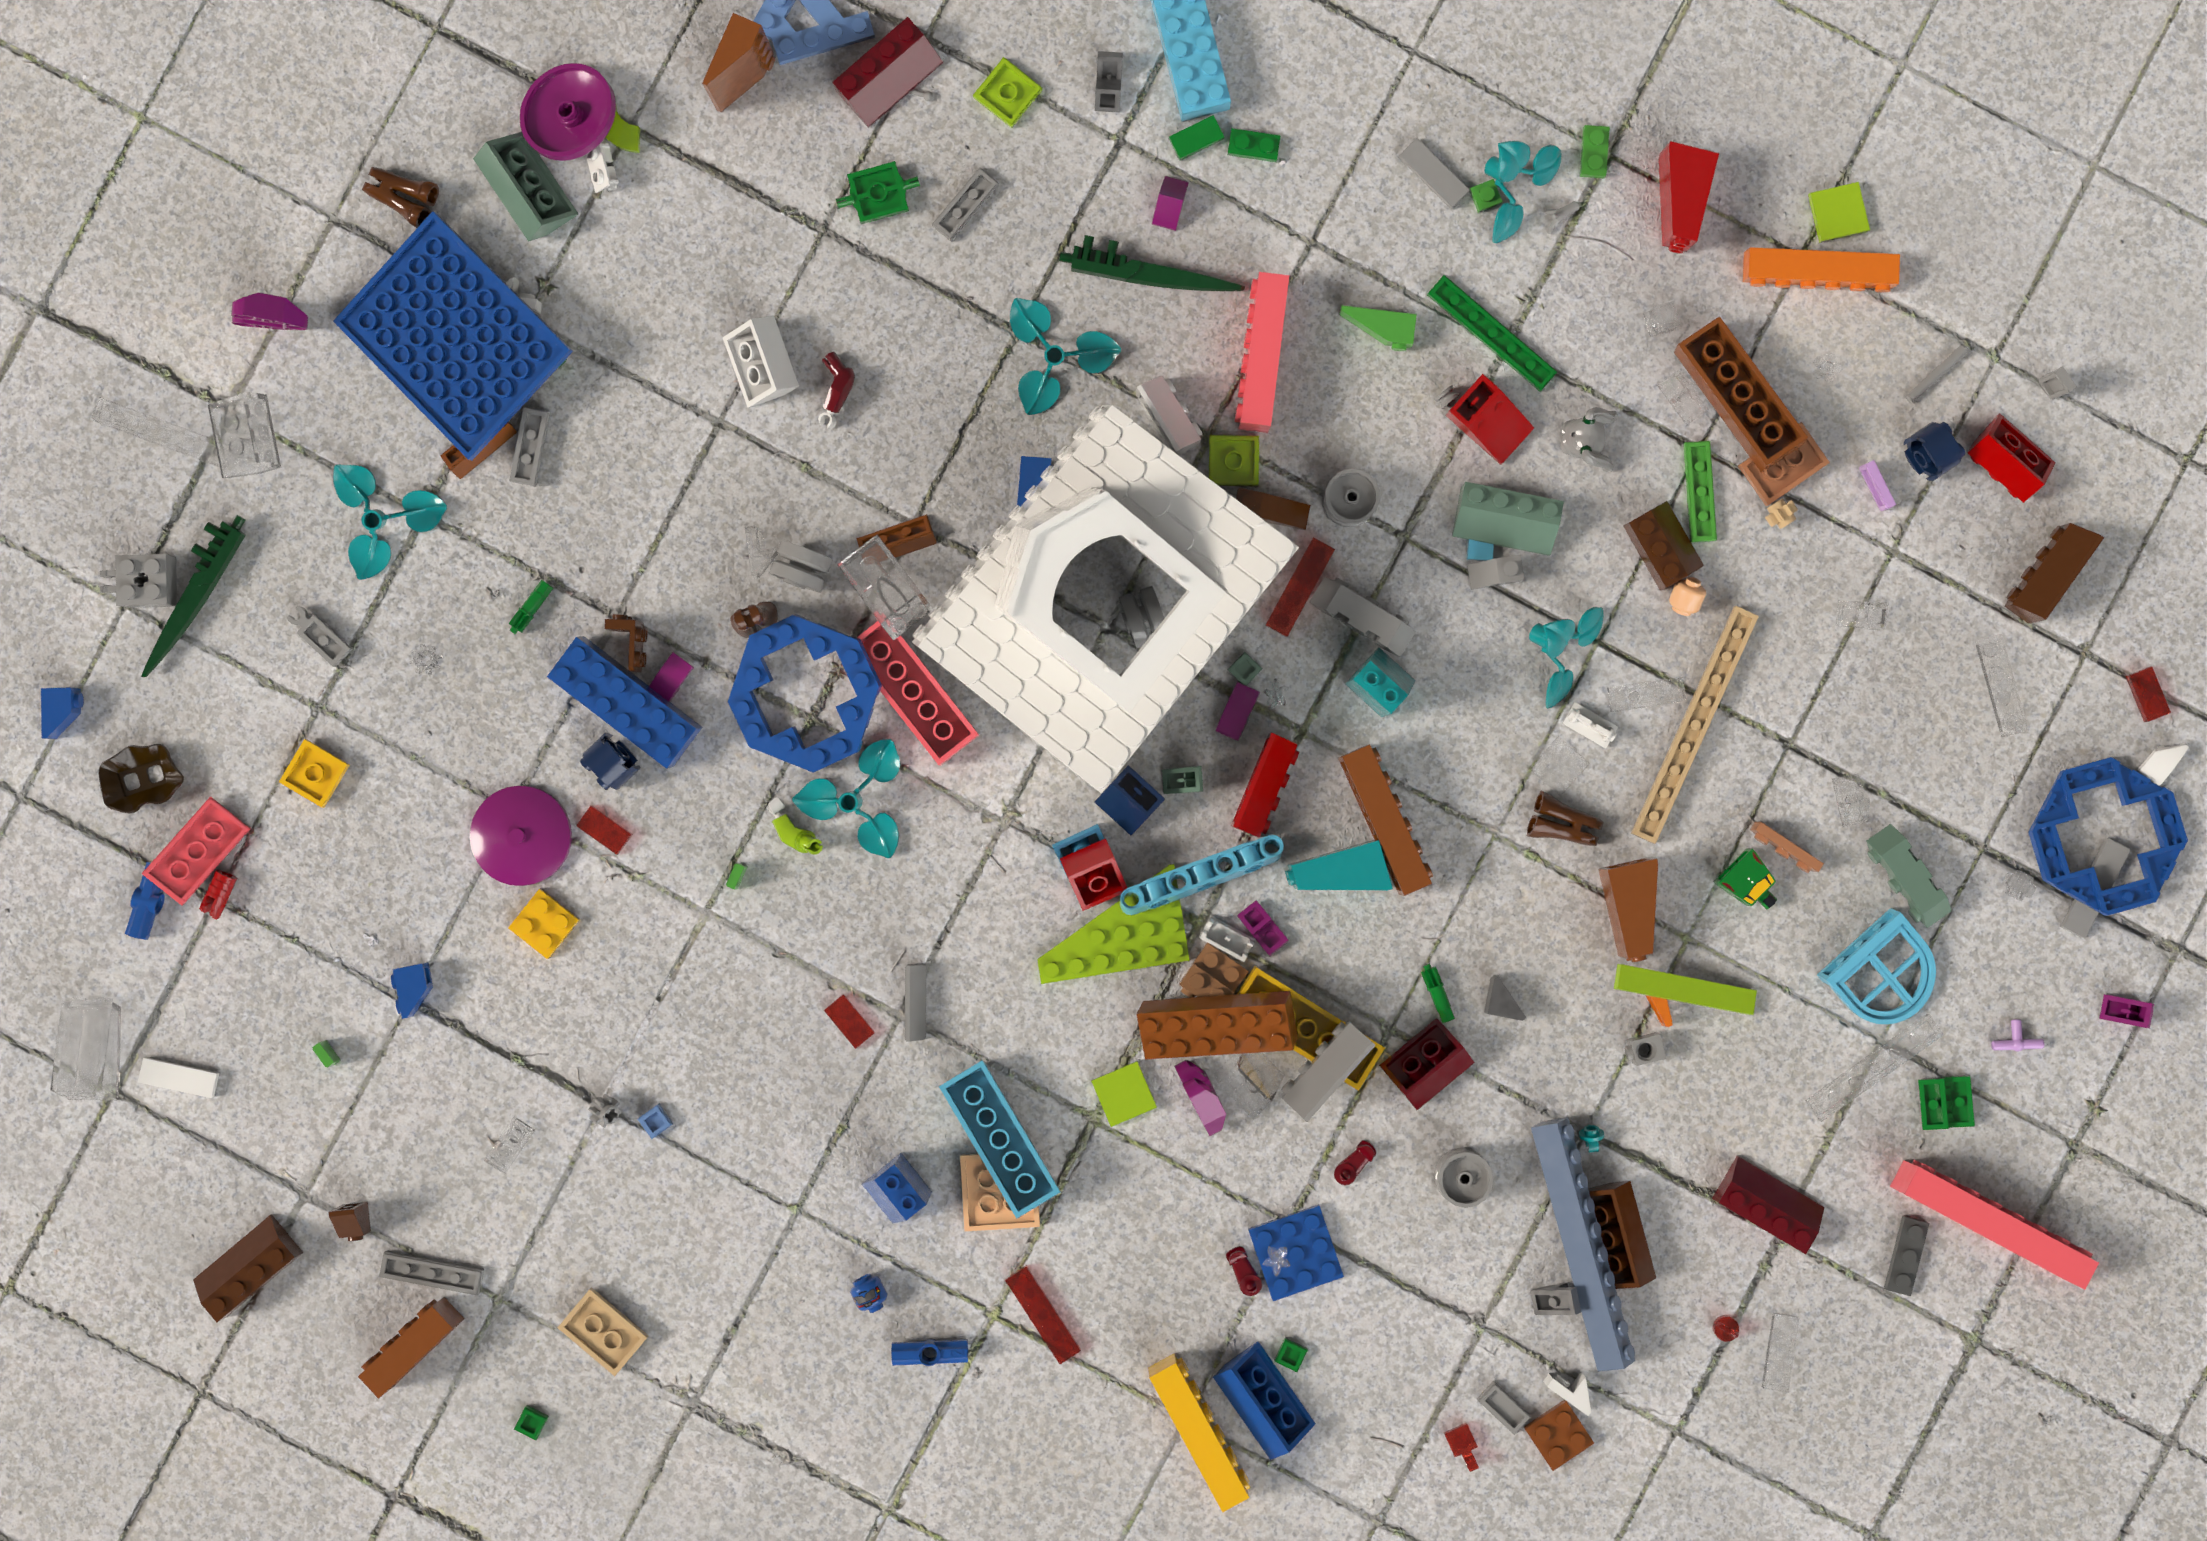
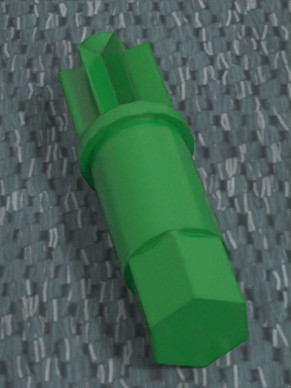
M541 580L509 622L512 626L509 631L515 635L518 631L522 633L551 593L553 587Z
M1430 963L1424 965V971L1421 974L1442 1023L1454 1020L1455 1016L1437 968L1431 967Z

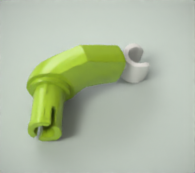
M776 797L769 802L767 809L775 817L772 823L783 843L801 853L809 852L816 855L822 851L823 845H820L822 842L816 839L812 831L795 827L787 814L781 815L779 813L785 808L779 798Z

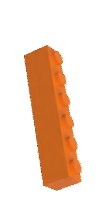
M1750 247L1744 252L1743 282H1748L1753 287H1763L1766 283L1775 284L1777 288H1788L1791 285H1800L1801 289H1814L1816 286H1825L1826 290H1839L1841 287H1850V291H1865V288H1875V292L1884 293L1890 292V289L1899 284L1900 254Z

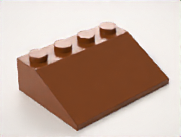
M735 13L730 18L702 82L712 103L719 112L724 111L765 76L766 71L772 69L775 62L774 53L762 25Z

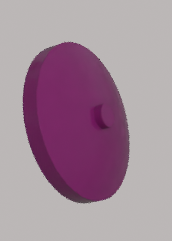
M563 64L546 71L530 86L521 105L520 127L524 138L539 154L552 160H573L586 155L604 140L612 127L616 112V100L612 87L597 70L584 64Z
M511 786L490 795L477 809L470 828L471 849L480 867L495 880L514 886L536 884L555 874L565 862L572 842L571 824L563 806L549 793L530 786Z

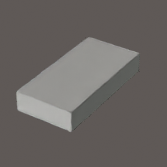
M2063 366L2038 379V382L2052 400L2077 388Z
M1495 1381L1477 1398L1513 1435L1531 1418L1530 1414Z

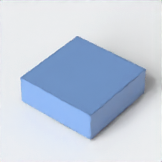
M660 1104L638 1118V1121L651 1139L673 1125V1122Z

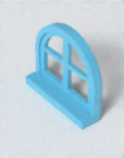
M1890 908L1822 969L1817 976L1823 983L1830 986L1855 1015L1876 1024H1894L1910 1018L1925 1005L1934 988L1936 965L1932 951L1924 939L1901 912ZM1900 933L1915 952L1891 973L1876 954ZM1919 959L1921 967L1920 981L1915 993L1911 997L1896 978L1913 962ZM1869 961L1884 980L1860 1001L1845 982ZM1888 985L1904 1003L1895 1009L1884 1011L1874 1010L1866 1006Z

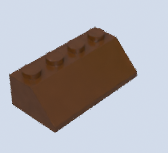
M2072 523L2058 525L2050 534L2051 541L2047 547L2043 546L2036 554L2035 558L2037 561L2032 567L2029 566L2021 575L2022 582L2008 593L2006 597L2008 601L2004 607L2028 624L2046 620L2103 541V536Z
M1631 1181L1612 1182L1588 1188L1590 1197L1594 1201L1595 1216L1601 1227L1603 1245L1608 1252L1609 1267L1614 1274L1615 1288H1640L1656 1279Z
M272 1214L269 1215L193 1279L201 1305L216 1323L223 1320L304 1252Z

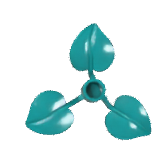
M1521 141L1498 143L1499 158L1496 156L1491 157L1487 161L1484 171L1486 175L1496 179L1495 185L1501 188L1510 200V203H1504L1497 212L1493 227V243H1499L1512 236L1519 229L1524 215L1523 207L1516 204L1515 198L1503 183L1514 180L1518 173L1533 174L1532 182L1536 186H1543L1549 183L1558 172L1562 154L1557 146L1547 145L1541 148L1534 158V169H1525L1523 167L1530 159V147L1526 143Z
M1015 298L1012 303L1010 323L1015 336L1025 343L1032 342L1038 336L1046 347L1044 357L1048 366L1045 374L1043 375L1037 370L1029 371L1019 381V397L1027 415L1041 413L1057 401L1060 395V383L1057 379L1048 376L1052 366L1061 364L1064 357L1079 355L1078 363L1083 370L1088 373H1099L1107 369L1121 352L1120 346L1111 337L1096 331L1085 332L1077 338L1076 345L1078 351L1064 352L1060 346H1050L1041 334L1047 331L1051 324V315L1046 306L1037 301Z
M337 464L334 466L333 482L339 499L345 505L353 508L360 506L363 500L365 501V513L361 521L362 525L373 536H357L351 541L348 548L350 563L359 580L377 575L388 565L391 559L390 545L386 541L377 540L378 535L376 533V530L385 526L387 519L406 516V523L411 529L417 532H427L438 525L447 510L446 503L439 496L423 490L412 491L403 497L402 506L405 511L385 515L381 510H370V500L367 496L372 495L376 489V480L372 472L359 465Z
M1602 607L1588 609L1582 615L1577 627L1578 632L1575 634V622L1571 619H1560L1545 625L1537 623L1531 629L1529 640L1541 646V651L1546 653L1559 668V671L1552 675L1548 683L1546 692L1547 709L1561 702L1567 696L1573 684V672L1569 669L1565 670L1564 665L1556 657L1564 651L1571 638L1578 639V645L1581 647L1591 644L1597 638L1603 625L1604 613Z
M883 739L872 743L861 753L859 769L861 772L869 774V777L854 791L846 792L839 798H836L837 789L835 785L827 779L818 778L807 783L792 798V801L803 813L817 820H828L834 817L838 811L837 804L843 812L850 813L855 811L857 815L868 819L858 829L857 837L860 845L872 854L891 858L896 851L899 841V831L895 820L886 813H879L872 818L860 809L863 800L859 793L872 781L873 777L878 782H888L893 780L900 770V758L894 741Z

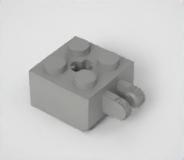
M168 554L115 555L116 570L100 571V577H116V586L104 585L100 587L101 593H116V606L141 608L175 607L177 605L175 556ZM148 577V582L144 583L145 578Z

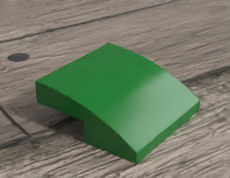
M1970 1075L1918 1079L1922 1130L1975 1127Z

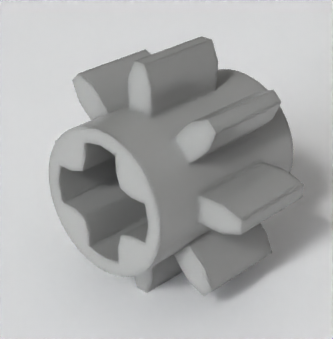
M604 1094L603 1098H595L590 1108H588L593 1114L589 1119L603 1128L607 1124L615 1123L619 1118V1114H621V1111L616 1108L620 1102L609 1097L607 1094Z

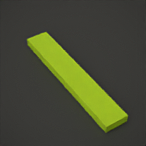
M1617 964L1614 983L1615 990L1745 1015H1754L1757 990L1624 964Z

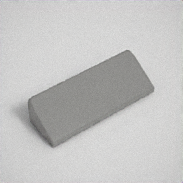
M908 964L905 967L906 1042L919 1041L926 1038V965Z

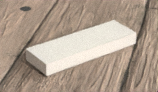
M144 1057L138 1083L213 1098L219 1073Z

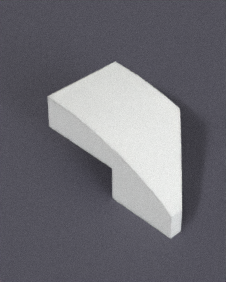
M2186 743L2168 747L2157 746V749L2141 764L2138 771L2160 786L2182 759L2189 746Z

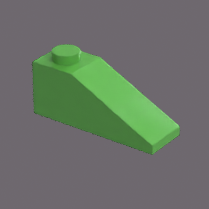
M1341 306L1339 312L1341 317L1385 346H1392L1391 349L1394 351H1406V348L1412 347L1417 314Z

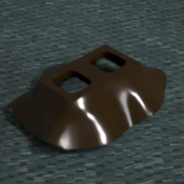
M153 744L150 746L130 745L110 759L103 761L98 773L104 804L112 810L129 814L137 812L144 804H162L167 802L184 781V776L175 767L169 751L163 744ZM160 765L164 779L152 783L148 769ZM136 773L140 787L129 791L124 777Z

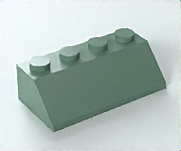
M522 132L485 142L473 158L528 242L549 235L578 215V212L538 152L530 146Z
M1465 482L1460 489L1452 537L1550 556L1560 526L1564 501Z

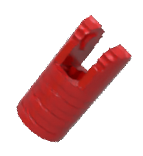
M216 870L200 905V911L203 913L209 912L212 918L219 919L238 878L228 872Z

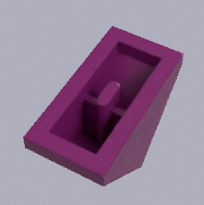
M1168 176L1164 177L1152 225L1176 231L1189 182Z
M2104 994L2099 1019L2150 1029L2155 1004Z

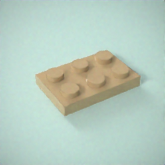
M592 1287L557 1327L613 1376L617 1375L649 1337Z

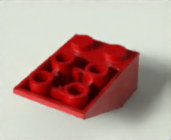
M1484 374L1476 380L1445 415L1500 465L1504 463L1534 429L1533 425L1502 390Z

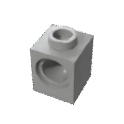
M1654 1032L1626 1039L1628 1046L1624 1047L1627 1060L1632 1061V1064L1639 1066L1666 1059L1661 1034ZM1647 1043L1649 1045L1648 1054L1640 1056L1638 1052L1639 1046Z

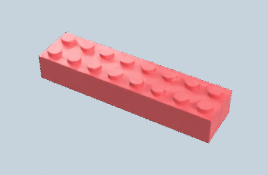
M1904 1160L1890 1185L1891 1188L2084 1290L2099 1265V1262L2091 1259L2093 1254L2049 1232L2046 1228L2025 1219V1217L2004 1208L2001 1204L1982 1196L1980 1193L1959 1184L1956 1180L1916 1160H1913L1912 1163Z

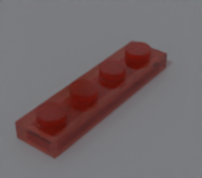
M1314 537L1312 538L1265 624L1266 627L1288 637L1334 553V548Z
M1027 1265L1005 1279L1059 1364H1062L1081 1351V1348Z

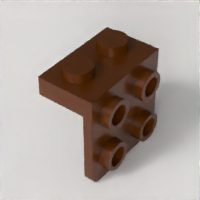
M613 614L612 619H605V629L614 632H630L628 668L629 671L642 672V667H646L647 654L643 652V642H647L648 629L644 627L643 622L632 620L631 616Z

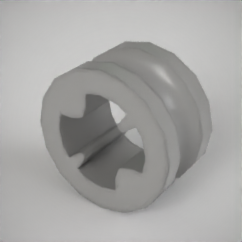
M1451 385L1434 400L1436 402L1439 401L1443 409L1460 394L1458 392L1455 393Z

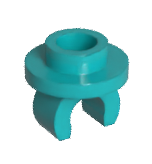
M1587 1125L1579 1131V1138L1585 1141L1589 1153L1599 1152L1598 1141L1605 1137L1604 1131L1596 1125Z

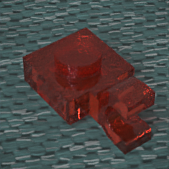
M1463 1423L1443 1432L1454 1457L1462 1455L1470 1472L1478 1469L1479 1466L1471 1451L1478 1446L1468 1424Z

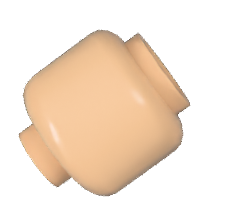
M1687 577V579L1676 582L1669 598L1673 611L1684 616H1690L1699 612L1706 596V590L1701 586V581L1694 577Z

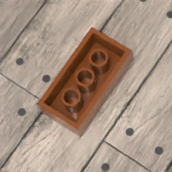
M445 1297L438 1302L433 1299L429 1304L425 1305L417 1313L419 1319L414 1317L398 1331L399 1334L386 1342L377 1354L361 1366L364 1371L358 1378L378 1399L392 1389L465 1319Z

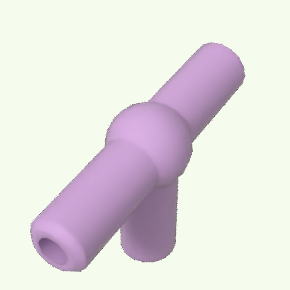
M2020 1019L2011 1020L2012 1040H1994L1991 1042V1047L1994 1051L2014 1050L2019 1052L2023 1049H2043L2045 1045L2043 1039H2023Z

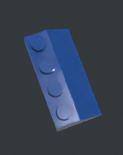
M1259 1342L1254 1343L1231 1359L1213 1376L1270 1460L1290 1453L1316 1424Z

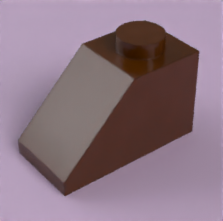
M368 1202L343 1204L329 1211V1218L339 1238L348 1237V1241L362 1240L364 1235L371 1232Z

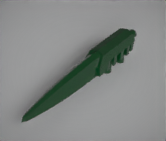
M1084 235L1082 247L1074 246L1073 254L1061 252L1059 259L1060 262L1072 264V272L1140 285L1195 291H1243L1245 289V286L1185 270L1133 259L1127 262L1128 256L1117 254L1118 241L1109 240L1107 252L1092 250L1094 237Z
M237 515L231 525L222 521L220 528L211 522L205 525L204 531L215 537L208 543V549L197 543L191 549L192 553L202 558L195 565L201 572L194 573L188 586L163 628L141 677H147L156 668L204 606L246 534L240 531L246 521L243 517Z

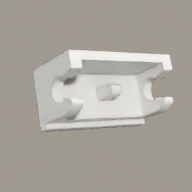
M1211 915L1199 936L1200 939L1245 962L1255 940Z

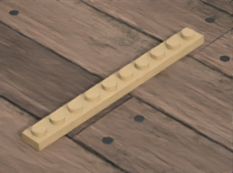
M1738 606L1733 607L1631 834L1656 844L1757 622L1758 615Z

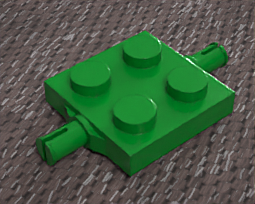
M893 161L847 174L850 184V195L836 198L838 209L853 205L858 212L860 223L865 224L908 212L906 190L920 187L918 176L903 180L898 173L896 162Z

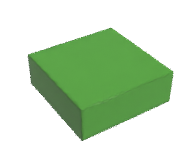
M736 863L726 883L727 887L734 890L738 889L748 866Z
M327 1040L321 1041L312 1047V1050L327 1068L341 1061Z

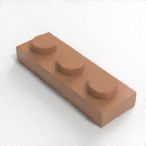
M1754 822L1750 828V831L1755 833L1754 838L1764 845L1770 843L1776 847L1775 852L1785 859L1791 857L1797 861L1796 866L1806 873L1810 871L1819 872L1824 863L1764 823Z

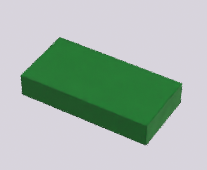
M1214 115L1169 136V141L1179 161L1224 139V135Z

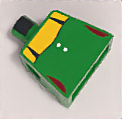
M1746 848L1713 881L1718 887L1746 906H1753L1758 901L1767 910L1777 901V898L1769 891L1776 880L1757 853L1750 848Z

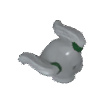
M1594 407L1587 410L1583 418L1566 421L1561 428V435L1563 437L1560 447L1563 453L1576 458L1582 457L1587 464L1600 467L1605 472L1612 471L1614 468L1612 461L1607 456L1601 454V451L1605 445L1604 424H1612L1617 420L1618 414L1616 411H1607L1603 408Z

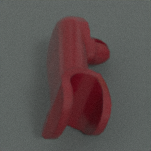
M1362 1140L1356 1146V1150L1336 1166L1334 1171L1335 1180L1341 1185L1353 1183L1368 1161L1372 1162L1376 1156L1374 1146L1368 1141Z
M1242 1246L1232 1248L1226 1253V1258L1229 1265H1232L1240 1290L1247 1296L1258 1294L1262 1288V1282L1247 1259L1248 1256Z

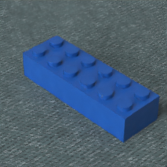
M579 636L573 640L547 676L666 769L674 767L703 728L585 636Z

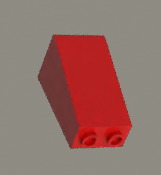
M1672 141L1659 154L1662 246L1668 247L1670 252L1682 254L1683 251L1687 252L1698 241L1719 153Z

